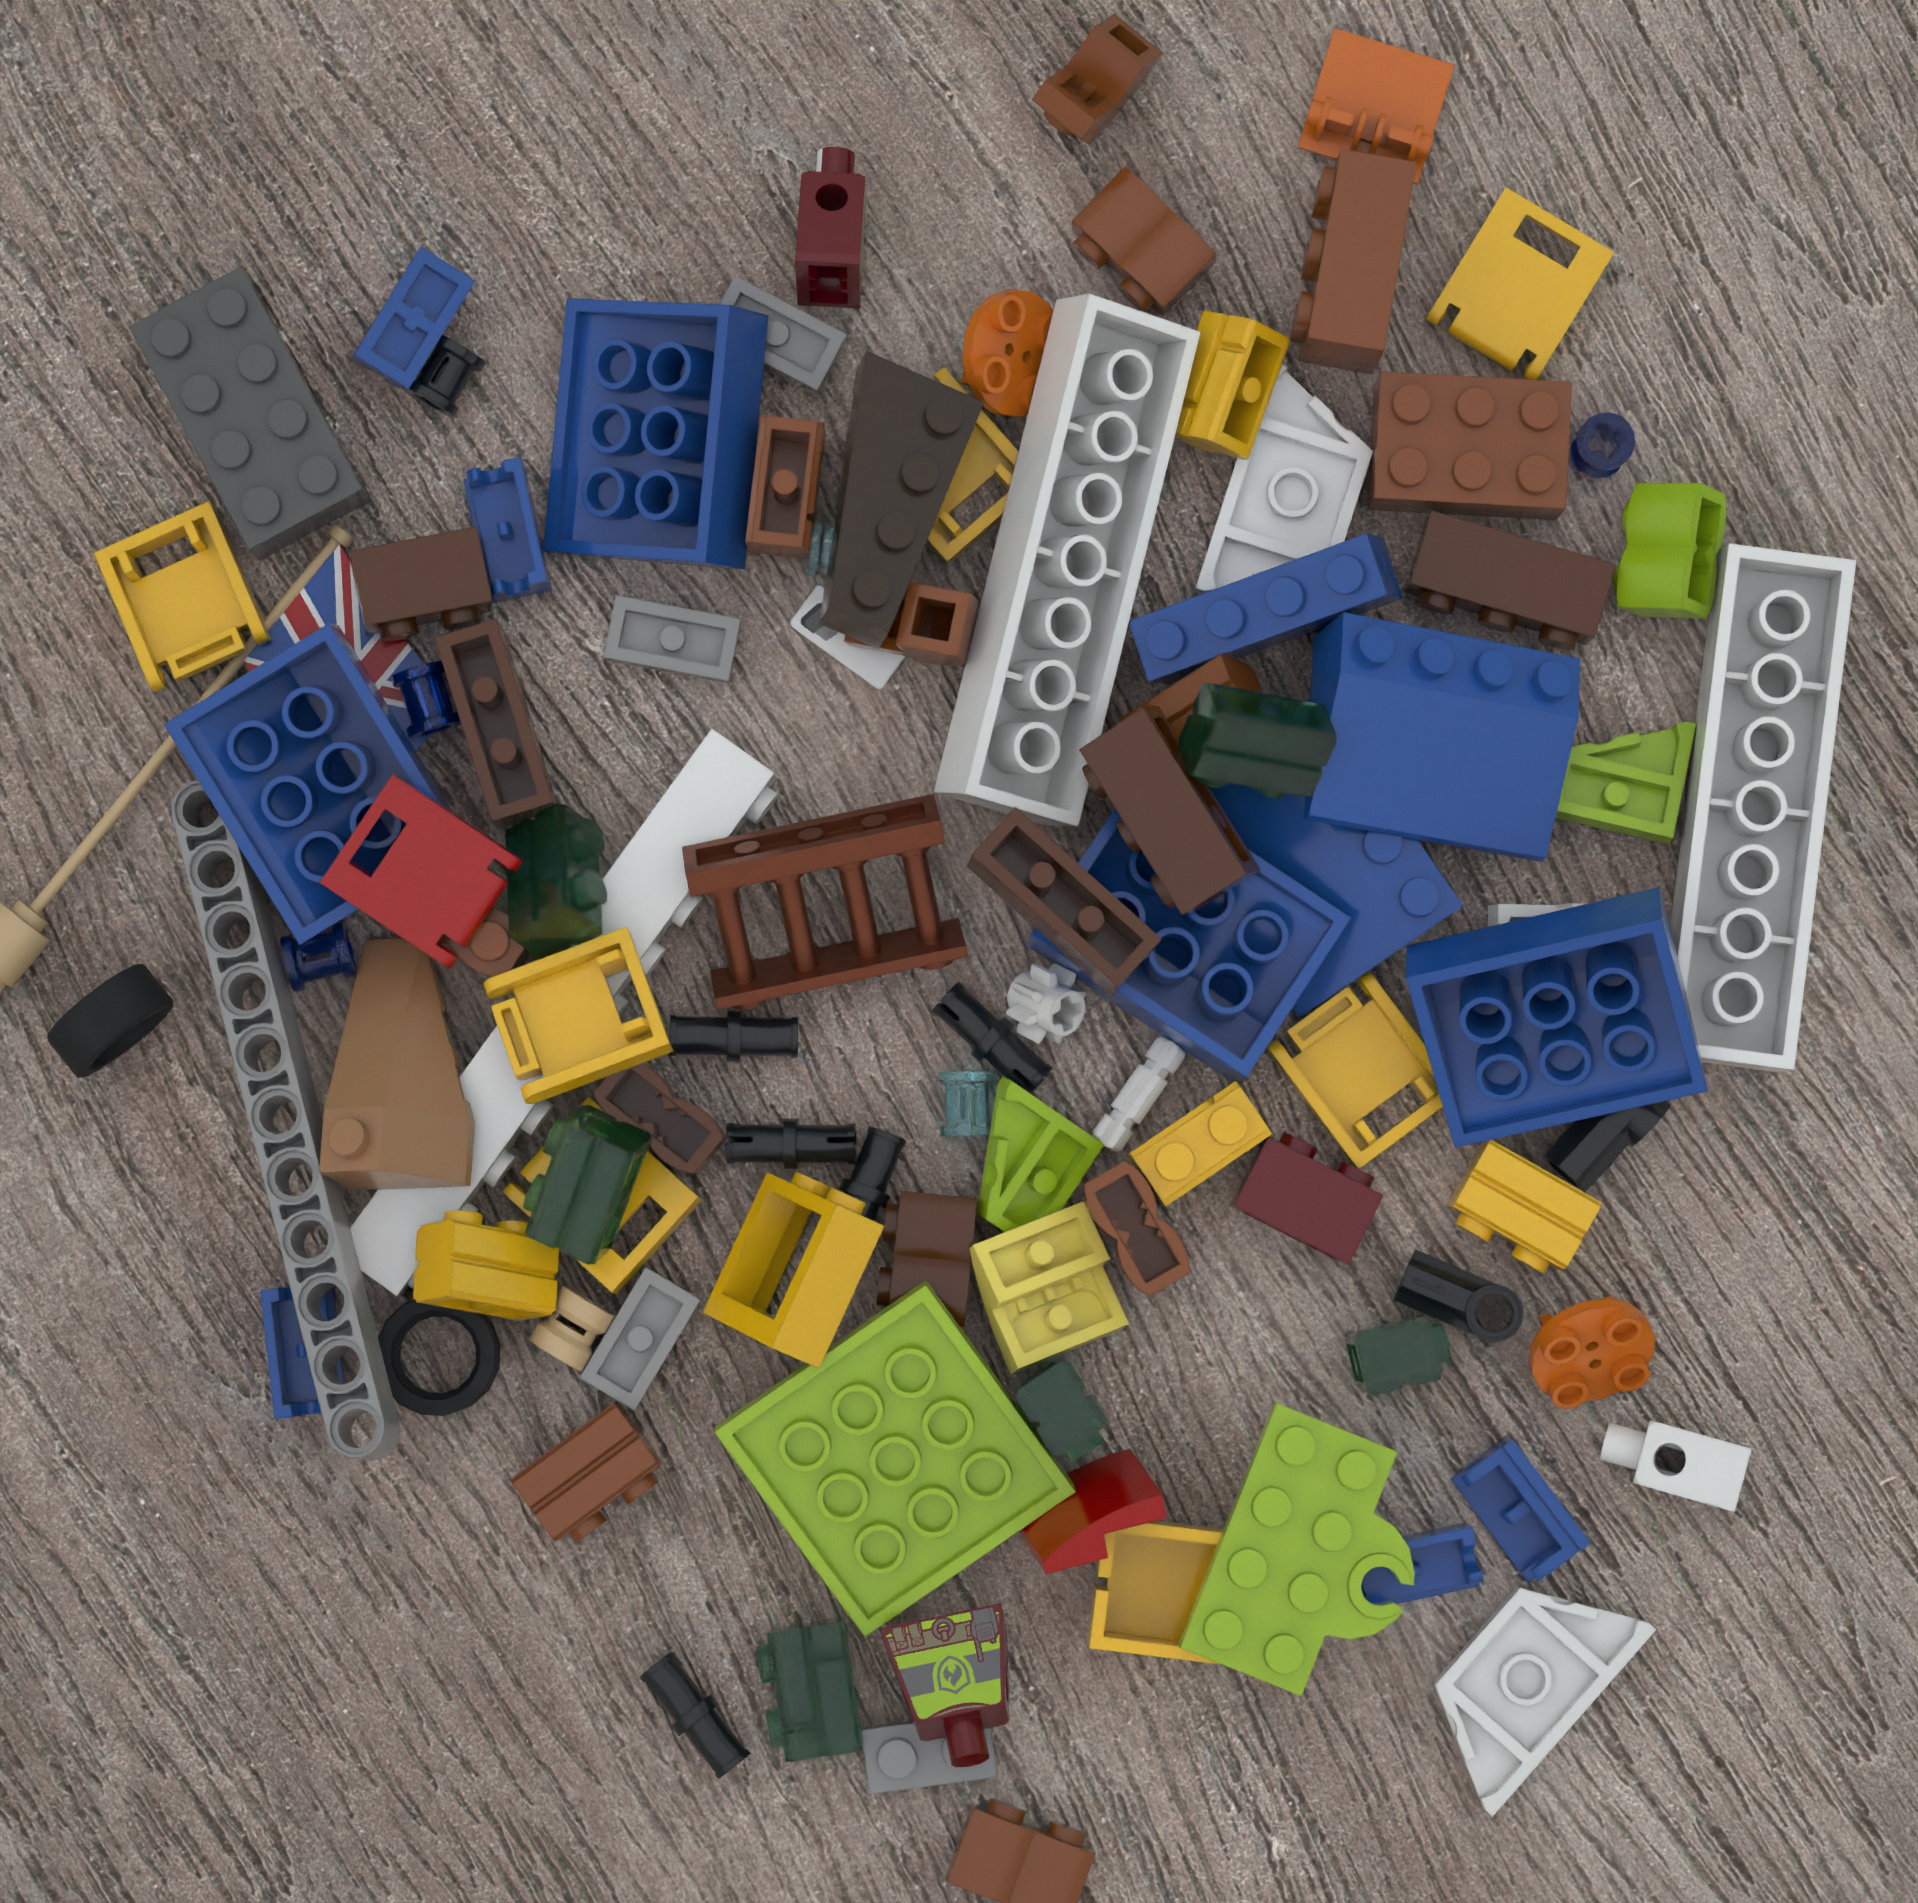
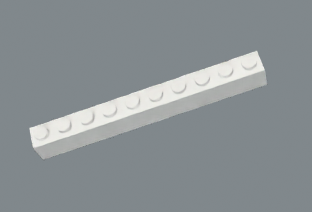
M711 729L547 956L627 927L632 935L646 977H648L666 951V948L659 944L661 938L672 923L683 928L704 898L701 895L690 896L685 875L682 847L735 836L747 819L757 825L778 796V793L770 788L776 781L775 773L714 729ZM629 969L606 977L619 1016L629 1002L621 996L632 980ZM498 1026L495 1027L459 1077L464 1099L470 1103L475 1122L471 1186L377 1190L350 1228L360 1270L396 1296H403L409 1287L413 1289L414 1269L419 1265V1262L415 1260L416 1236L421 1225L443 1221L444 1213L447 1211L478 1212L479 1209L471 1204L474 1197L485 1182L493 1188L498 1185L516 1159V1156L508 1150L522 1131L532 1136L554 1106L548 1100L534 1104L525 1103L520 1090L521 1087L544 1076L542 1074L528 1080H517Z

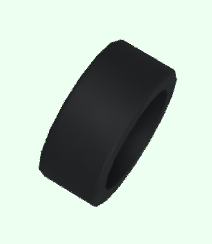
M144 964L133 965L102 983L68 1010L47 1035L48 1042L77 1078L87 1077L120 1057L150 1033L171 1011L173 1000Z
M413 1299L402 1304L386 1319L378 1336L394 1400L399 1405L420 1415L446 1416L473 1406L490 1390L500 1369L501 1344L493 1322L484 1314L417 1303ZM430 1317H448L461 1323L471 1334L476 1347L475 1366L469 1378L458 1388L445 1393L428 1392L415 1386L405 1375L400 1361L401 1345L407 1332L419 1321Z

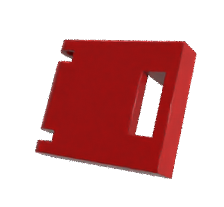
M393 773L320 883L444 966L452 968L458 956L449 948L438 943L439 939L444 934L461 946L466 947L509 883V881L489 869V865L493 859H496L505 868L516 872L523 860ZM386 809L407 824L372 874L354 861H351V859Z

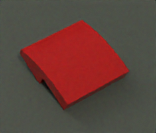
M1127 1449L1092 1461L1068 1473L1067 1475L1074 1483L1076 1492L1019 1532L1044 1573L1049 1574L1107 1559L1108 1553L1104 1534L1167 1517L1162 1493L1131 1449Z

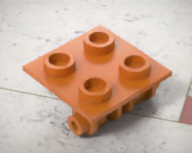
M1334 28L1297 148L1337 160L1340 149L1417 162L1413 184L1418 185L1425 160H1427L1433 142V134L1455 65Z

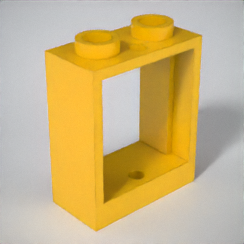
M795 1171L791 1182L767 1172L702 1313L772 1349L820 1368L884 1226L861 1215L866 1205L865 1202L832 1187L830 1188ZM814 1211L820 1214L821 1218L774 1317L766 1313V1310L811 1212Z

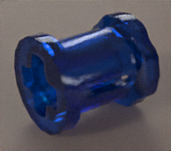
M1610 412L1598 413L1588 418L1577 432L1576 438L1570 446L1571 461L1579 472L1586 473L1593 479L1607 478L1615 474L1621 465L1632 455L1635 446L1634 431L1629 422L1620 415ZM1597 433H1599L1602 441L1613 440L1616 445L1614 450L1608 455V459L1605 458L1602 450L1591 452L1588 446L1597 436Z
M434 661L411 667L391 677L393 686L401 690L411 725L406 728L410 739L436 734L461 724L458 712L453 710L443 678L445 670L442 661Z
M343 921L334 925L331 931L320 933L301 945L290 934L280 938L284 965L294 992L305 990L306 983L339 974H344L347 979L357 975L353 946ZM329 951L332 952V955L310 962L306 961L307 957Z

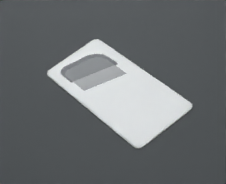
M816 586L790 621L791 627L875 688H883L905 656L848 645L844 642V634L819 624L824 588Z

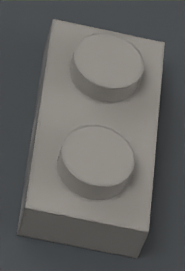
M735 275L720 304L732 305L769 315L764 363L820 393L849 336Z
M615 595L603 657L607 661L730 684L742 621L740 618Z
M645 1267L579 1378L635 1411L702 1299L652 1269Z
M913 1721L861 1727L869 1795L996 1778L997 1771L991 1728L984 1729L989 1759L975 1766L954 1767L951 1765L946 1737L931 1741H921Z

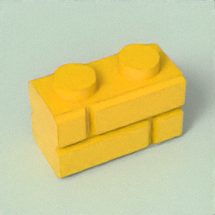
M1203 311L1197 331H1200V336L1174 438L1202 451L1248 460L1291 340L1250 318Z
M1234 1081L1157 1133L1154 1137L1132 1150L1127 1156L1146 1179L1161 1206L1166 1207L1272 1135V1133L1242 1088Z
M1488 1140L1484 1141L1479 1147L1447 1207L1460 1214L1455 1222L1456 1226L1487 1243L1493 1233L1515 1245L1510 1255L1512 1258L1544 1275L1549 1265L1558 1270H1565L1584 1235L1599 1212L1602 1202L1497 1142Z
M447 1211L444 1213L443 1221L421 1225V1228L417 1231L415 1260L419 1262V1265L414 1269L413 1299L417 1303L518 1321L550 1316L556 1310L558 1281L554 1279V1275L558 1272L560 1243L553 1238L534 1235V1224L522 1221H501L496 1223V1227L482 1225L483 1215L472 1211Z

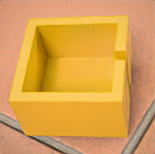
M1157 1520L1104 1534L1108 1558L1096 1561L1095 1572L1098 1577L1107 1578V1585L1094 1584L1087 1636L1089 1648L1219 1664L1180 1648L1178 1643L1223 1528Z

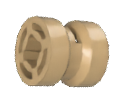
M561 1284L557 1290L556 1310L547 1320L536 1324L528 1340L558 1360L583 1372L592 1357L590 1346L597 1335L605 1334L616 1316L579 1292ZM563 1316L567 1318L571 1322L587 1330V1332L585 1334L582 1333L573 1326L560 1320L561 1317Z

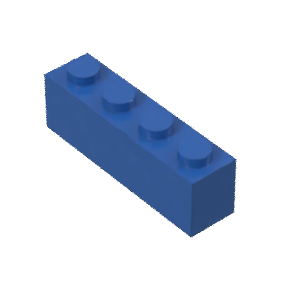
M1366 533L1129 621V625L1148 682L1170 684L1181 680L1221 653L1238 659L1324 628L1343 612L1359 615L1401 600L1403 597L1383 538Z

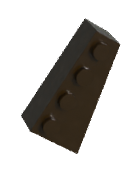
M866 351L855 374L852 410L847 429L844 465L838 490L837 512L833 540L830 546L819 624L878 649L890 631L984 402Z

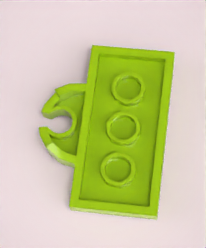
M1274 1402L1178 1646L1302 1696L1326 1635L1352 1640L1375 1635L1397 1620L1404 1611L1403 1608L1390 1600L1377 1604L1370 1603L1363 1596L1361 1589L1365 1574L1375 1567H1386L1394 1575L1397 1582L1414 1586L1415 1572L1410 1548L1395 1526L1374 1513L1397 1451Z

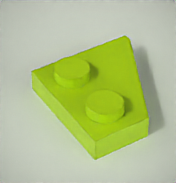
M1685 721L1676 723L1673 728L1643 735H1639V732L1614 737L1610 742L1603 744L1586 743L1572 746L1556 818L1669 844L1674 837L1696 723Z
M1002 1076L997 1084L977 1214L1003 1232H1007L1062 1210L1104 1144L1019 1085Z

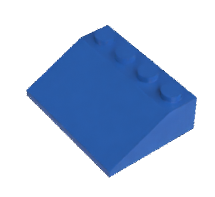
M567 298L543 551L745 570L747 550L745 539L755 465L769 315L723 304Z
M1343 612L1313 637L1304 819L1532 861H1543L1547 857L1578 722L1580 658Z
M328 623L164 724L299 945L360 910L322 885L320 881L393 773L452 811L339 625ZM385 809L351 861H354L373 874L407 823Z
M1310 699L1275 723L1276 728L1272 732L1256 741L1257 748L1252 754L1239 760L1224 761L1205 773L1206 783L1248 850L1351 917L1293 1006L1292 1010L1298 1018L1463 907L1454 891L1417 839L1304 819Z
M1114 809L1078 864L1162 940L1112 997L1035 928L1025 945L1050 962L1076 973L1077 980L1163 1037L1170 1039L1184 1051L1231 1082L1236 1081L1240 1084L1247 1078L1351 917L1250 850L1249 852L1261 869L1260 871L1199 910L1181 915L1177 907L1170 909L1156 893L1151 882V876L1155 874V871L1143 852L1136 854L1122 838L1116 824L1121 817L1117 810Z
M1660 887L1407 946L1405 978L1455 1148L1708 1092L1675 943Z

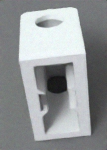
M1650 1420L1647 1433L1609 1423L1599 1460L1636 1470L1633 1481L1635 1484L1735 1512L1752 1449ZM1665 1446L1685 1453L1686 1462L1681 1472L1675 1473L1657 1467L1656 1455L1660 1448Z

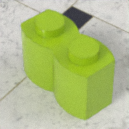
M1636 483L1622 516L1627 546L1613 575V588L1617 596L1618 607L1640 617L1707 619L1712 608L1717 584L1716 555L1720 549L1725 531V494L1703 483Z

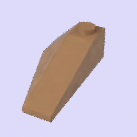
M403 938L365 940L325 1102L319 1173L352 1191L471 1186L475 1122L470 1103L464 1099L457 1071L461 1066L457 1050L450 1043L443 1015L446 1006L434 958Z

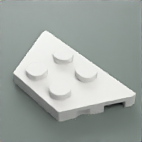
M1283 364L1249 459L1237 458L1194 592L1206 593L1345 541L1373 451L1352 430H1346L1334 418L1333 412L1318 397H1312L1286 371L1287 367Z
M1517 1586L1434 1680V1688L1481 1805L1492 1817L1656 1631L1650 1623Z

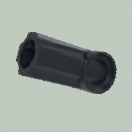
M1668 1101L1573 1121L1542 1157L1565 1180L1585 1193L1629 1144L1631 1146L1637 1144L1659 1122L1671 1104Z
M1416 1249L1411 1256L1393 1299L1395 1302L1490 1342L1505 1341L1515 1335L1522 1325L1524 1315L1522 1302L1516 1293L1506 1286L1498 1285ZM1498 1294L1509 1303L1511 1317L1504 1328L1491 1332L1480 1327L1476 1321L1475 1310L1480 1299L1486 1295Z

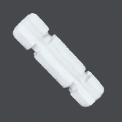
M1160 1036L1155 1039L1145 1054L1147 1061L1144 1065L1138 1064L1110 1105L1113 1111L1110 1115L1104 1114L1093 1130L1092 1136L1112 1152L1117 1153L1121 1151L1133 1135L1130 1129L1134 1123L1139 1125L1167 1085L1168 1082L1164 1079L1168 1074L1174 1075L1184 1060L1185 1051L1166 1037Z

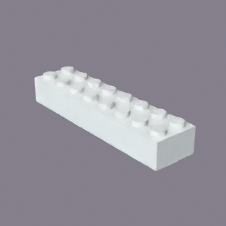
M1090 293L1056 300L934 793L1009 814L1016 807L1031 821L1043 825L1079 826L1089 785L1082 770V767L1087 762L1079 749L1099 737L1102 733L1200 331Z
M1729 543L1716 555L1717 584L1714 601L1708 617L1695 722L1696 728L1693 738L1670 928L1702 1062L1781 1073L1794 1070L1856 560Z

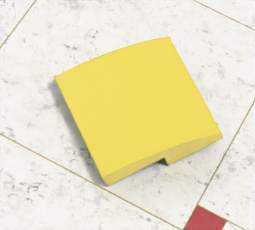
M1084 1201L976 1243L969 1248L982 1301L998 1346L1011 1375L1118 1332L1129 1324L1103 1268V1265L1110 1260V1257Z

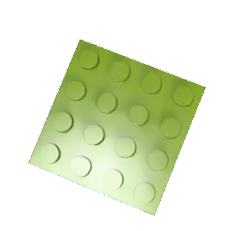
M926 1280L832 1344L820 1368L805 1363L717 1424L714 1433L864 1637L1076 1492L1072 1480Z

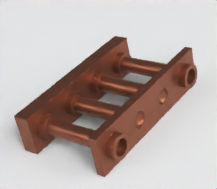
M934 794L683 846L685 875L690 896L706 894L712 897L728 967L710 970L716 1009L720 1010L729 1007L738 1010L751 1009L763 1004L767 999L918 967L925 970L940 969L948 966L956 959L968 957L959 918L946 921L940 920L927 851L931 846L945 844ZM896 854L902 858L916 927L878 935L864 864L869 859ZM832 867L839 872L853 940L815 948L800 878L805 873ZM769 881L775 883L790 954L753 961L737 891L742 886Z

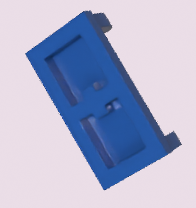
M421 246L408 264L350 360L364 369H372L379 373L392 386L399 389L403 386L408 390L472 288L475 280Z
M520 457L503 460L500 464L501 467L493 470L481 471L480 468H472L466 472L467 479H463L473 527H477L492 604L552 591L527 470Z
M290 1287L260 1290L274 1419L317 1413L322 1414ZM334 1288L328 1290L320 1302V1312L326 1321H331L337 1317ZM341 1355L336 1364V1375L339 1381L345 1384Z
M1502 1438L1450 1478L1451 1482L1528 1583L1535 1578L1537 1581L1541 1580L1591 1544L1511 1438Z
M1464 1522L1402 1536L1410 1548L1415 1572L1414 1586L1397 1582L1394 1575L1386 1567H1375L1365 1574L1361 1589L1363 1596L1370 1603L1377 1604L1390 1600L1395 1604L1479 1587V1583L1483 1582V1576L1475 1558L1474 1547H1476L1473 1527Z

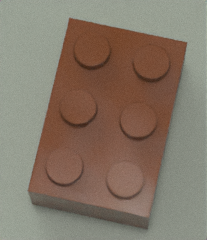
M1340 149L1334 168L1323 166L1321 178L1318 180L1311 215V218L1323 220L1321 230L1312 228L1310 241L1306 245L1301 271V280L1312 281L1310 292L1301 291L1299 304H1296L1290 334L1292 342L1301 343L1299 362L1373 374L1385 349L1417 162Z
M1380 371L1373 385L1370 449L1373 453L1369 463L1367 510L1430 513L1432 510L1451 515L1557 520L1565 511L1567 500L1572 382Z

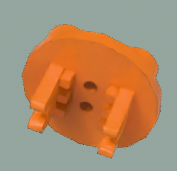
M1006 289L988 296L974 311L964 335L962 355L964 371L960 384L970 387L975 398L983 401V406L996 415L1011 417L1028 415L1053 315L1050 305L1034 292Z
M1611 1295L1597 1300L1580 1302L1560 1311L1554 1317L1551 1313L1538 1317L1541 1328L1530 1345L1528 1365L1539 1389L1550 1395L1553 1404L1558 1408L1572 1409L1578 1407L1583 1402L1601 1400L1620 1391H1634L1641 1388L1650 1377L1648 1364L1654 1355L1655 1335L1645 1314L1629 1302L1614 1300Z

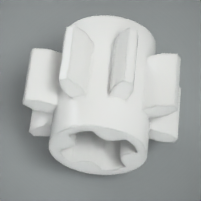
M1033 963L1030 970L1018 975L1009 988L1007 996L1009 1009L1006 1011L1007 1016L1019 1021L1016 1033L1037 1044L1044 1037L1058 1044L1061 1042L1062 1036H1067L1074 1032L1083 1020L1085 1014L1084 997L1086 996V991L1073 985L1076 973L1056 963H1053L1049 969Z

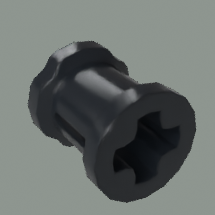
M442 335L418 379L414 380L408 390L406 388L405 390L433 409L454 418L459 410L455 404L473 372H481L486 362L466 347Z

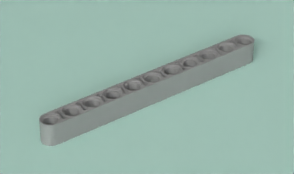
M193 780L183 785L175 794L171 805L172 819L326 1433L332 1447L340 1454L366 1461L380 1460L388 1456L397 1446L400 1437V1423L339 1183L319 1173L323 1120L264 888L219 814L212 824L199 828L197 815L200 808L209 802L210 799L199 781ZM226 860H233L235 872L231 881L221 888H214L212 876L215 868ZM241 920H248L250 924L248 940L242 946L230 949L227 940L229 930L235 923ZM263 980L266 990L264 1000L258 1007L252 1010H245L243 1006L245 989L253 982ZM278 1041L281 1047V1057L278 1064L267 1072H261L258 1066V1056L261 1049L270 1042ZM293 1102L297 1110L295 1124L290 1130L277 1134L273 1124L275 1112L280 1106ZM302 1164H309L313 1178L311 1185L304 1193L293 1196L289 1189L290 1175L296 1167ZM323 1225L328 1233L327 1247L321 1255L309 1258L304 1247L305 1238L311 1229ZM338 1287L344 1296L342 1312L331 1321H326L320 1312L321 1299L328 1290ZM354 1350L360 1359L358 1375L351 1382L342 1384L336 1375L337 1361L343 1353ZM369 1412L376 1422V1433L369 1444L359 1448L354 1443L351 1429L358 1416Z

